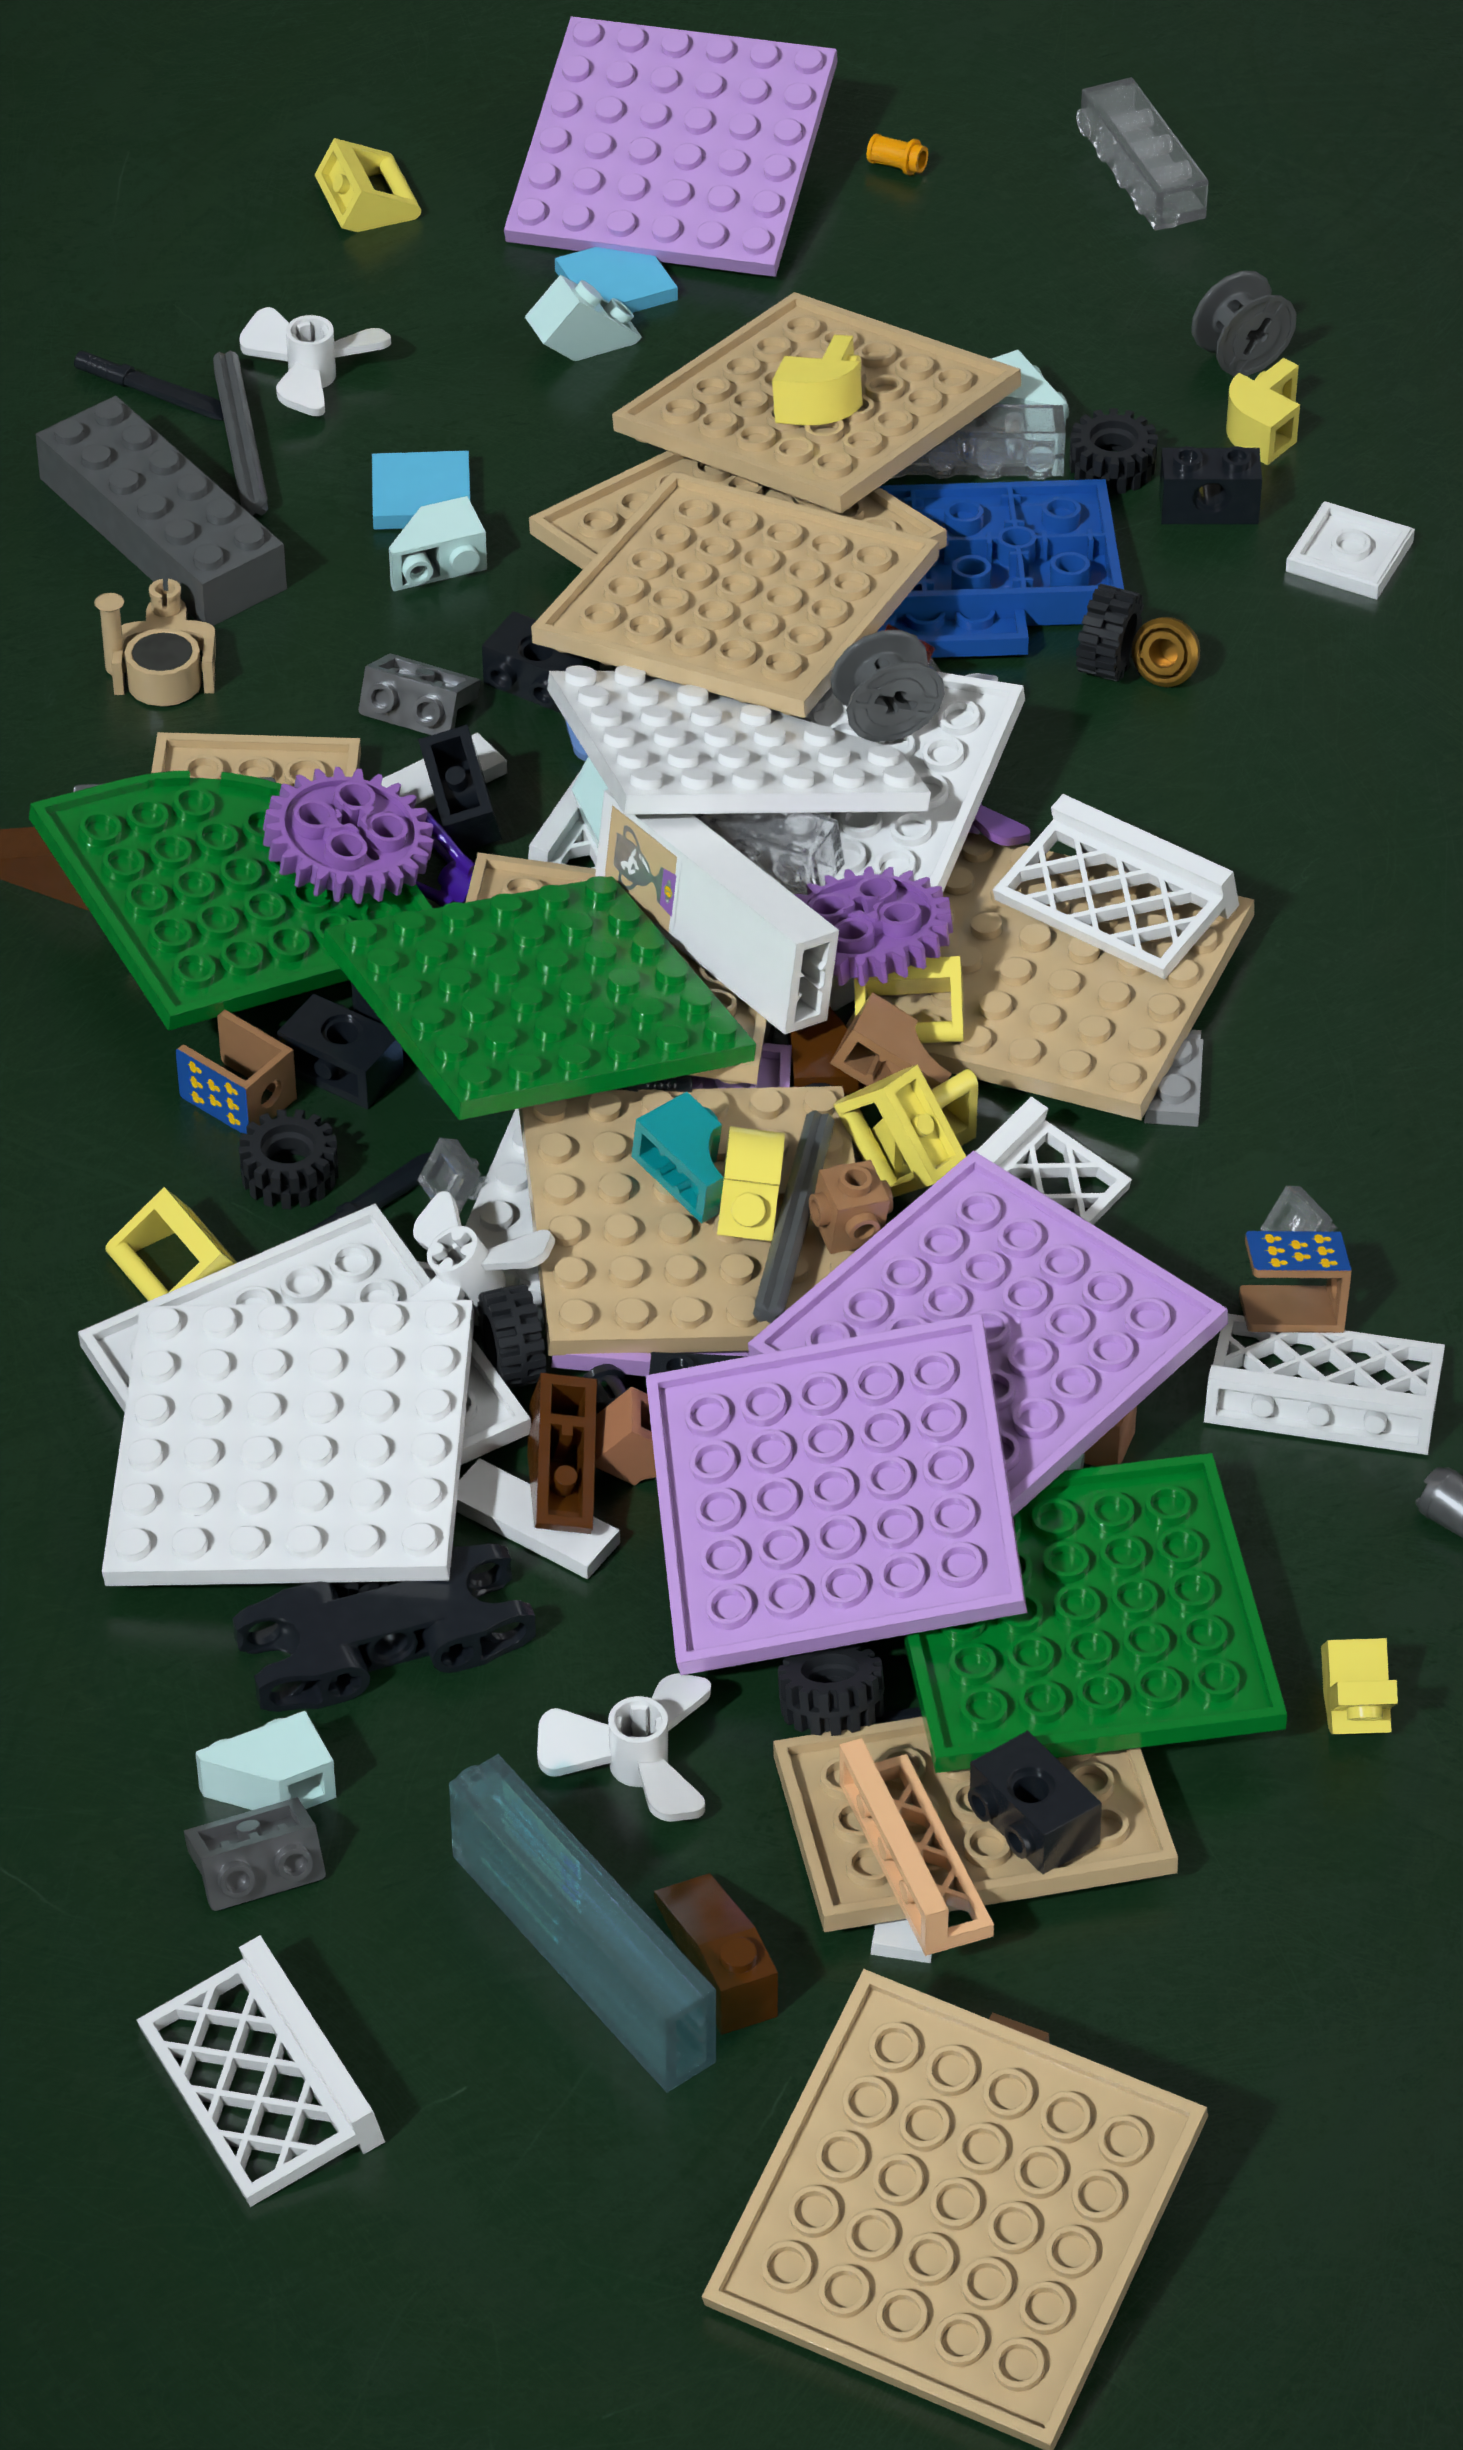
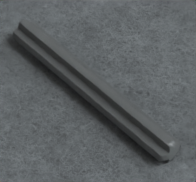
M231 350L225 354L218 352L213 357L214 373L241 507L252 516L254 514L263 515L268 510V498L239 357Z
M814 1110L806 1115L755 1300L753 1315L759 1322L767 1321L771 1324L785 1312L810 1218L809 1197L811 1194H815L818 1172L820 1169H823L835 1121L829 1113L821 1114Z

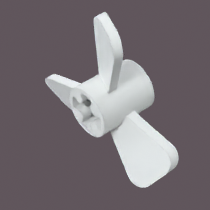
M271 307L262 308L257 311L240 334V349L243 354L288 361V372L276 385L277 398L283 405L310 416H321L325 413L322 388L329 386L336 378V357L381 350L391 345L390 334L380 328L365 329L334 341L333 325L326 318L316 315H305L295 318L289 323L278 311Z
M441 1191L418 1216L413 1228V1235L416 1241L428 1250L427 1261L436 1273V1276L407 1301L473 1300L474 1310H477L480 1292L505 1287L506 1276L503 1270L527 1269L540 1265L549 1257L555 1244V1238L548 1230H538L487 1249L472 1229L461 1225L457 1204L448 1191Z
M680 1673L671 1674L658 1683L652 1698L634 1696L618 1702L609 1713L608 1724L562 1709H550L543 1714L539 1721L538 1765L546 1775L557 1777L609 1764L611 1773L619 1782L632 1787H643L648 1808L655 1817L669 1822L699 1818L705 1812V1800L689 1782L668 1764V1731L710 1698L711 1683L703 1677L688 1674L680 1675Z

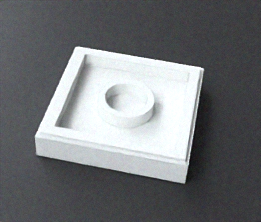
M1324 501L1287 557L1286 572L1377 600L1414 541L1415 529Z

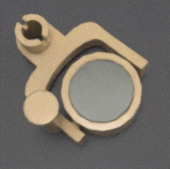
M163 579L156 580L150 584L149 595L151 602L146 609V621L121 625L120 608L124 604V598L119 594L104 593L95 599L94 604L100 609L105 669L113 677L114 695H124L126 673L129 692L138 701L154 706L177 705L191 699L199 692L202 684L201 671H203L204 693H214L215 628L206 622L187 620L186 605L181 600V586L177 581L168 579V591H164ZM200 650L203 651L202 661L200 659Z

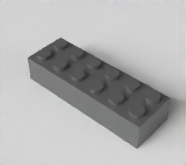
M117 396L102 401L35 434L40 479L153 582L163 579L164 591H168V579L177 581L181 586L180 597L185 602L187 613L196 621L206 622L214 626L287 589L284 544Z

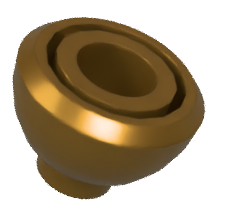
M1171 617L1156 618L1145 623L1137 631L1132 643V657L1138 672L1147 681L1161 687H1172L1186 681L1196 670L1200 659V643L1193 629L1181 620Z

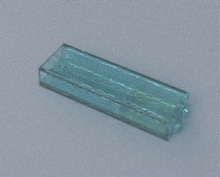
M497 1754L480 1765L466 1768L456 1779L449 1782L453 1857L666 2093L716 2063V1989L504 1759Z

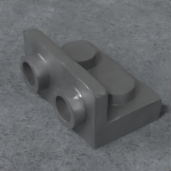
M389 653L365 666L358 710L364 716L434 735L455 728L457 710L478 698L481 679Z
M298 1797L184 1830L188 1852L203 1877L208 1904L214 1911L319 1881L326 1875L316 1825Z

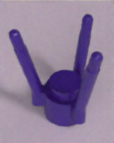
M427 812L426 822L433 824L432 834L434 836H431L434 839L433 847L448 864L441 870L438 876V883L441 885L440 891L416 881V885L425 898L436 902L440 907H444L452 902L465 903L475 863L460 850L441 825Z

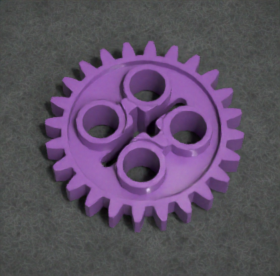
M335 767L333 777H327L320 769H315L313 781L298 774L296 775L294 787L283 783L280 795H272L269 809L265 813L263 846L270 847L269 861H281L279 870L281 875L296 873L294 886L301 887L309 882L314 884V896L318 897L327 889L333 891L335 902H340L344 893H351L357 904H361L364 893H370L374 899L380 902L383 899L384 889L397 896L401 895L403 883L414 886L417 875L425 874L434 841L431 838L433 824L426 822L428 811L425 808H415L417 798L415 795L400 797L401 784L395 783L387 788L382 786L381 774H377L368 781L363 779L362 769L358 768L352 777H345L340 767Z
M868 866L864 870L863 875L858 876L850 869H846L843 879L837 880L833 876L826 875L824 876V886L809 883L806 885L807 895L794 894L839 930L833 973L838 978L839 986H843L850 978H858L860 986H865L869 977H877L884 984L888 982V974L893 972L906 978L908 977L907 967L914 966L925 969L927 967L926 957L939 958L941 956L940 947L949 946L950 944L949 934L953 933L949 897H943L941 886L931 887L929 877L914 881L913 871L911 870L897 877L894 876L893 867H888L882 874H874L872 866Z

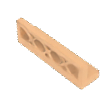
M862 1738L839 1744L840 1786L924 1955H931L994 1937V1923L908 1755L905 1754L874 1763ZM900 1777L905 1790L900 1799L896 1800L892 1798L885 1781ZM903 1819L920 1824L926 1828L927 1832L920 1843L913 1840ZM925 1862L947 1869L949 1874L942 1886L935 1883ZM947 1905L969 1912L972 1921L948 1927L949 1909Z

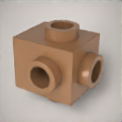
M871 1160L851 1164H838L831 1168L820 1169L818 1172L815 1194H811L809 1197V1210L812 1221L818 1228L829 1253L835 1254L859 1249L886 1225L887 1214L893 1211V1195L890 1185L886 1180H880Z

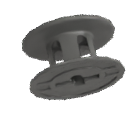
M1239 271L1223 278L1211 287L1202 298L1192 318L1191 333L1198 346L1208 352H1216V358L1223 371L1232 376H1236L1238 373L1249 376L1265 369L1277 360L1286 349L1296 329L1297 314L1289 300L1281 295H1272V290L1266 277L1256 271Z
M882 630L864 636L849 646L835 662L830 677L832 693L842 705L847 706L848 724L859 737L873 742H886L909 736L928 724L940 709L945 694L943 679L933 667L927 665L926 647L916 635L902 630Z

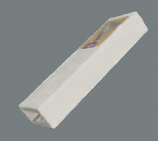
M605 790L595 876L614 877L665 938L783 1034L827 1021L839 930L693 814H624L610 790Z

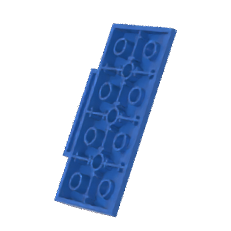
M1106 479L880 486L889 494L947 530V546L939 550L938 560L877 631L902 630L916 635L926 647L927 658L1028 655L1029 637L1027 626L1082 624L1083 617L1088 612L1087 605L1089 600H1092L1093 592L1095 589H1098V585L1105 584L1124 589Z

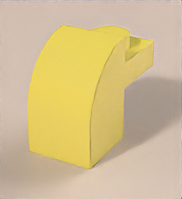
M834 335L822 359L793 356L783 357L772 379L775 423L823 425L843 420L860 409L863 404L861 358L859 355H854L853 336Z
M1282 358L1267 371H1262L1255 380L1238 373L1229 386L1226 424L1228 438L1234 446L1260 448L1261 462L1269 465L1297 443L1300 404L1296 403L1299 365L1285 358Z
M729 1126L717 1236L772 1242L782 1171L785 1133Z
M1387 1638L1327 1640L1321 1646L1324 1701L1330 1733H1391L1390 1709L1398 1704L1397 1680H1389Z

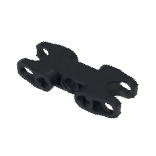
M490 1543L474 1546H453L450 1578L448 1581H400L397 1584L339 1598L336 1588L330 1583L322 1581L311 1582L284 1589L263 1601L246 1607L233 1617L234 1639L239 1651L249 1654L282 1651L291 1654L286 1659L265 1666L254 1676L256 1698L260 1709L274 1712L296 1709H319L349 1701L362 1694L369 1686L370 1675L368 1672L430 1656L434 1668L445 1673L459 1672L486 1665L494 1659L519 1649L536 1636L535 1614L530 1603L512 1600L492 1604L477 1599L488 1593L498 1591L512 1580L511 1557L507 1547ZM495 1563V1566L486 1572L471 1574L477 1567L483 1564ZM265 1621L276 1622V1624L263 1630L249 1632L258 1623ZM520 1622L517 1627L508 1632H493L510 1623ZM297 1681L287 1690L272 1692V1689L280 1684Z

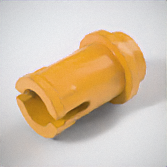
M876 133L870 138L866 155L870 163L899 168L903 170L905 175L911 176L915 172L922 173L928 161V148L923 146L917 139L906 142Z

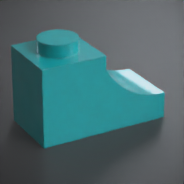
M686 1091L636 1119L631 1157L702 1224L719 1214L724 1177L717 1170L714 1163L717 1162L722 1124L711 1109L703 1107Z

